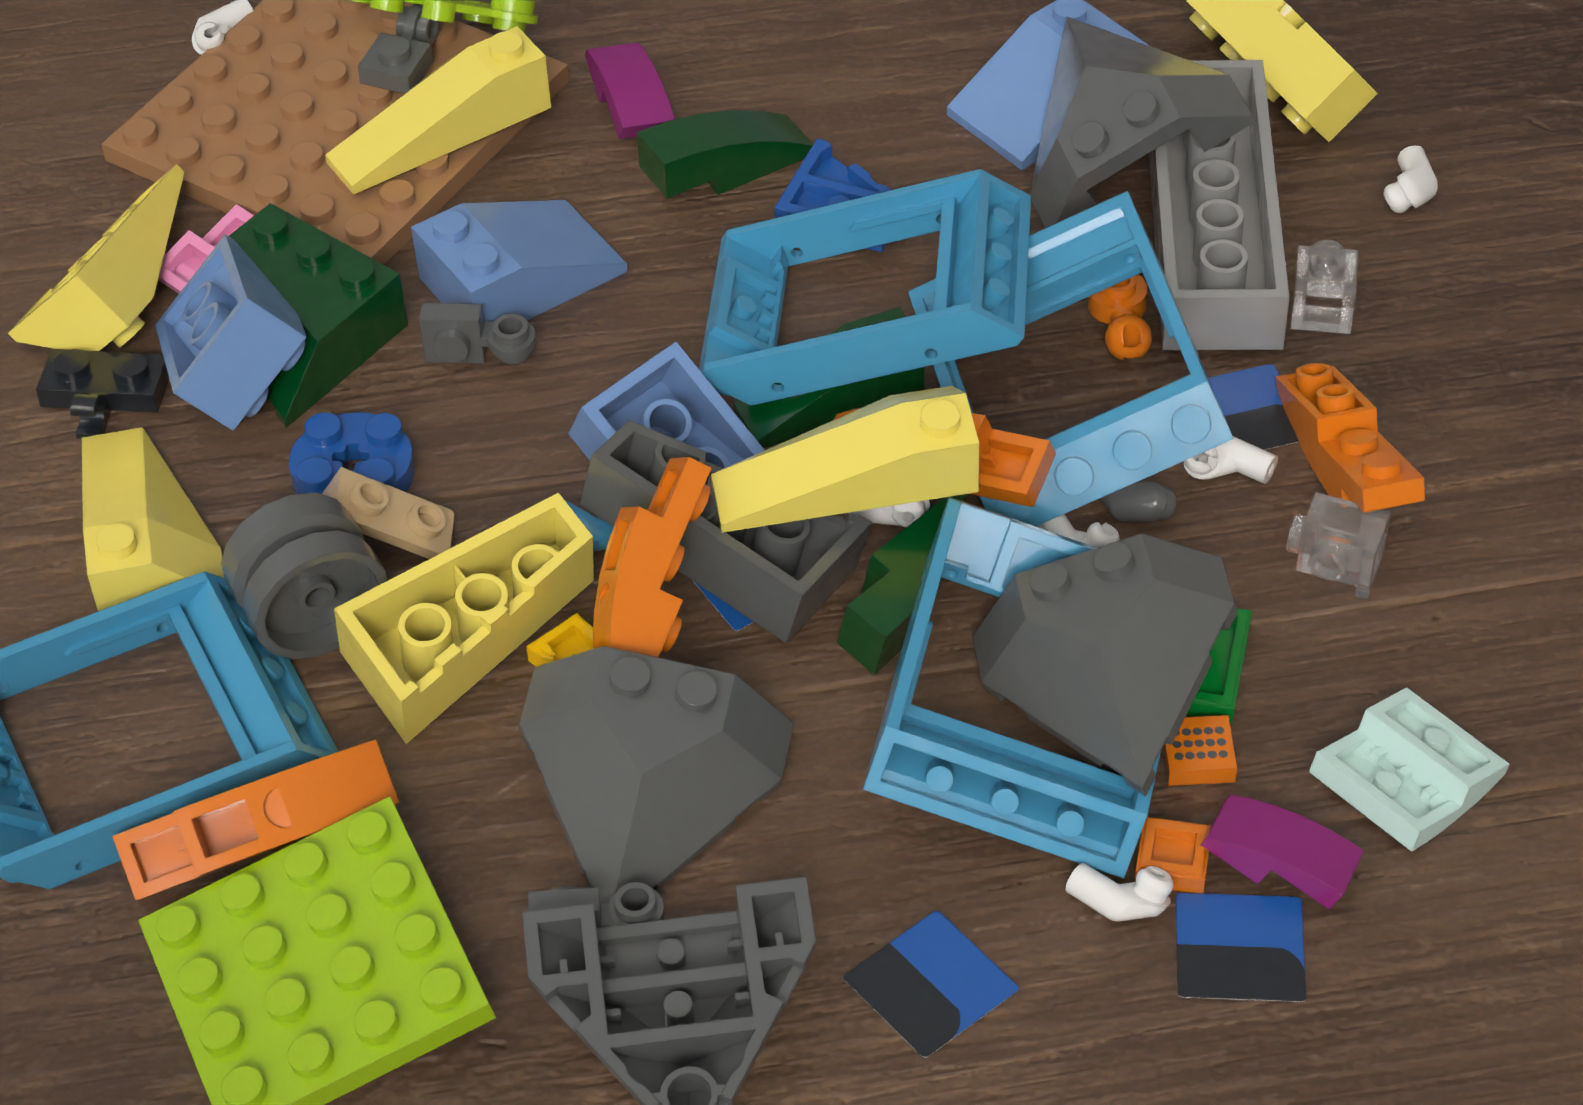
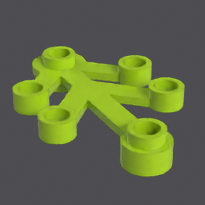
M349 0L370 4V8L403 13L404 2L423 5L421 17L425 19L454 23L455 13L460 12L462 13L461 19L493 24L492 28L504 31L518 26L524 33L526 23L537 24L539 17L533 14L535 1L491 0L490 4L472 0Z

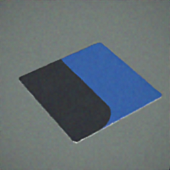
M1273 364L1209 377L1208 379L1232 436L1263 450L1299 442L1276 389V376L1280 375Z
M1178 893L1176 895L1177 990L1180 997L1304 1002L1306 1000L1302 900L1299 897Z
M934 911L844 975V980L924 1058L929 1057L1019 990L1016 983L939 911Z

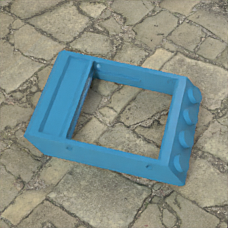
M982 169L727 230L721 238L699 370L718 393L732 396L752 406L1018 346L1025 335L1031 195ZM940 231L933 311L777 347L789 266Z
M1128 190L1029 235L1025 325L1143 272L1170 339L1176 338L1190 374L1046 438L1045 440H1050L1056 455L1034 507L979 496L986 510L1038 526L1234 439ZM936 278L908 291L916 315L933 311ZM956 360L934 364L940 387L954 386L965 392L971 413H974Z
M951 497L948 498L927 557L865 777L863 790L1080 864L1086 863L1092 868L1121 878L1125 877L1148 815L1155 779L1145 797L1128 786L1123 776L911 704L933 622L929 621L941 577L1000 597L1015 574L1097 547ZM1160 753L1153 765L1155 775L1157 772Z
M203 571L0 649V700H3L177 633L241 759L237 763L54 835L0 717L1 879L11 883L20 882L46 889L55 888L121 861L112 837L116 834L167 816L175 810L231 789L339 752L290 659L272 654L258 641L247 621L245 610L236 602L225 582V578Z

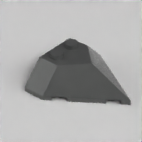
M1066 16L1029 195H1031L1033 205L1046 228L1099 204L1091 187L1189 129L1203 151L1206 152L1256 121L1229 74Z
M1139 534L1015 574L973 635V642L981 682L986 692L1001 702L1006 698L1024 710L1030 721L1098 766H1101L1103 763L1124 776L1128 786L1146 797L1156 777L1153 765L1164 743H1173L1212 664L1209 653L1220 631L1229 630L1238 611L1221 557L1149 535Z
M602 646L534 667L519 722V731L527 749L532 750L544 778L543 786L582 875L586 874L591 888L599 887L600 902L604 904L609 903L611 897L620 887L631 882L647 884L657 891L733 827L734 820L759 798L763 801L779 788L782 782L794 723L736 674Z
M806 877L735 885L737 911L601 928L596 927L593 903L522 912L529 983L640 1105H732L816 948V937Z

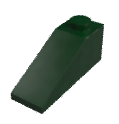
M900 307L845 323L830 334L906 317ZM924 367L752 406L737 399L733 402L734 412L759 444L766 448L788 441L831 422L838 413L863 408L890 395L924 390Z

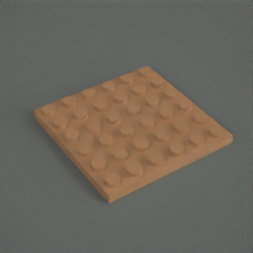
M263 0L253 9L254 12L247 14L225 33L224 41L221 45L207 49L102 142L101 145L105 161L153 182H156L177 164L185 172L180 193L224 213H228L237 204L251 214L256 215L271 203L385 265L413 237L411 226L433 217L534 116L353 195L327 164L325 155L404 94L360 84L357 67L380 33L397 36L396 22L399 13L370 8V4L349 0ZM404 2V6L411 7L414 4ZM454 20V23L440 21L437 39L431 45L434 61L421 80L467 47L494 35ZM546 56L551 100L570 81L568 64Z

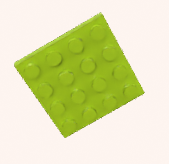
M390 796L138 920L211 1105H325L496 1019Z

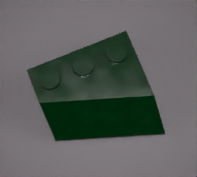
M271 203L229 235L296 311L306 334V339L304 340L305 347L299 360L288 371L281 369L268 386L267 398L274 405L277 417L287 428L408 326L400 274Z

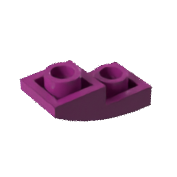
M639 42L586 50L585 57L599 102L607 101L618 139L637 137L636 132L675 120L660 77L651 59Z
M1232 794L1223 801L1201 843V846L1255 883L1259 884L1272 870L1328 909L1343 896L1364 852L1363 849L1339 834L1299 814L1269 803Z

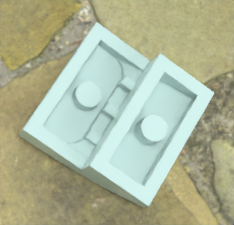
M1406 687L1367 708L1358 730L1317 751L1309 773L1412 852L1441 833L1474 806L1506 774L1510 764Z

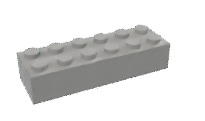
M1263 60L1192 61L1229 74L1256 122L1206 152L1203 151L1188 129L1148 153L1155 253L1196 350H1283L1289 305V289ZM1160 315L1162 350H1180L1176 338L1170 339Z

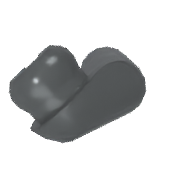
M1138 481L1099 498L1112 517L1126 523L1166 520L1173 515L1177 505L1174 492L1170 488L1163 487L1160 483L1153 481Z

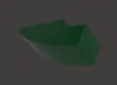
M753 110L701 113L670 120L636 132L639 167L667 199L705 183H708L715 193L720 195L804 160L814 145L787 115Z
M966 495L951 496V498L965 502ZM949 497L942 499L872 554L861 591L862 594L847 605L837 643L874 675L902 649L927 557ZM941 577V579H940V583H939V586H938V590H937V593H936V597H937V595H938V593H939V590H940V587H941V584H942V581H943V578H942V577Z

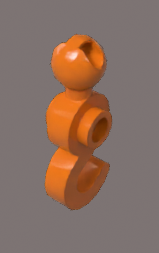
M1139 274L1088 297V310L1091 315L1098 321L1109 324L1105 332L1106 347L1111 355L1119 360H1123V358H1142L1149 351L1152 344L1151 328L1141 318L1146 311L1147 283Z

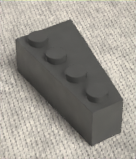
M628 420L591 455L580 505L614 527L621 507L639 506L648 510L670 458L690 457L711 467L712 469L705 483L710 486L709 499L699 518L694 522H688L679 543L684 546L685 551L678 571L787 643L856 570L873 521L851 513L848 520L831 515L722 533L711 474L724 468L705 461V451Z

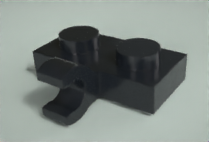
M51 349L36 387L40 407L70 408L71 416H80L76 438L82 439V437L104 434L111 410L158 413L169 381V375L163 354Z

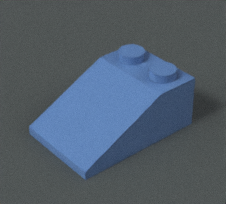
M1056 0L1030 15L947 106V116L1021 170L1034 164L1037 160L1066 16L1148 45L1084 0Z
M566 200L461 203L411 226L419 279L441 303L482 304L484 321L494 322L498 317L510 313L519 314L525 317L526 320H529L628 272L627 263Z
M226 234L155 324L173 393L233 431L245 416L250 418L260 410L268 396V386L281 369L288 371L296 364L305 347L304 340L306 339V334L299 315L238 243Z
M674 342L582 406L568 433L589 460L591 455L628 420L705 451V461L721 468L729 467L765 451L677 342Z

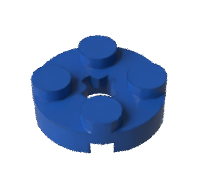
M328 412L318 413L306 421L304 425L305 433L297 439L289 456V469L293 487L297 494H322L338 470L343 467L342 464L351 460H360L361 462H357L355 468L350 471L404 492L408 491L415 474L411 442L403 432L402 423L399 418L389 413L377 415L361 412L339 415Z

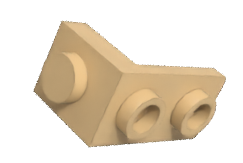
M343 467L338 470L322 493V495L336 498L351 513L364 535L428 559L451 548L454 512L451 509Z

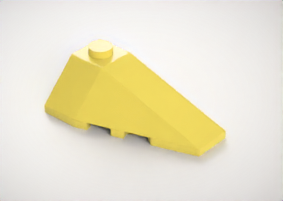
M518 26L471 45L447 60L325 155L327 164L354 195L551 108L546 56Z
M176 164L144 191L102 234L103 237L68 269L69 273L53 289H49L8 334L19 343L62 350L100 351L111 341L119 348L129 341L145 324L138 315L154 298L185 172Z
M954 386L890 395L711 474L721 532L979 492V440L966 393Z
M143 427L82 437L83 536L87 576L98 611L203 571L224 578L221 566L223 555L219 544Z

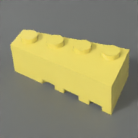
M1186 0L1196 10L1189 19L1212 41L1220 34L1226 42L1219 49L1230 60H1263L1267 98L1274 103L1282 96L1288 104L1281 112L1304 135L1313 127L1330 142L1378 94L1284 0Z
M556 493L334 608L340 653L406 744L594 581L593 536L562 496Z

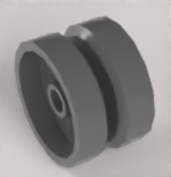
M319 493L288 495L262 506L242 521L229 538L221 561L225 582L236 602L245 610L247 621L258 641L272 654L290 659L319 657L339 649L334 608L387 581L384 567L373 549L364 541L362 531L351 513L336 498Z

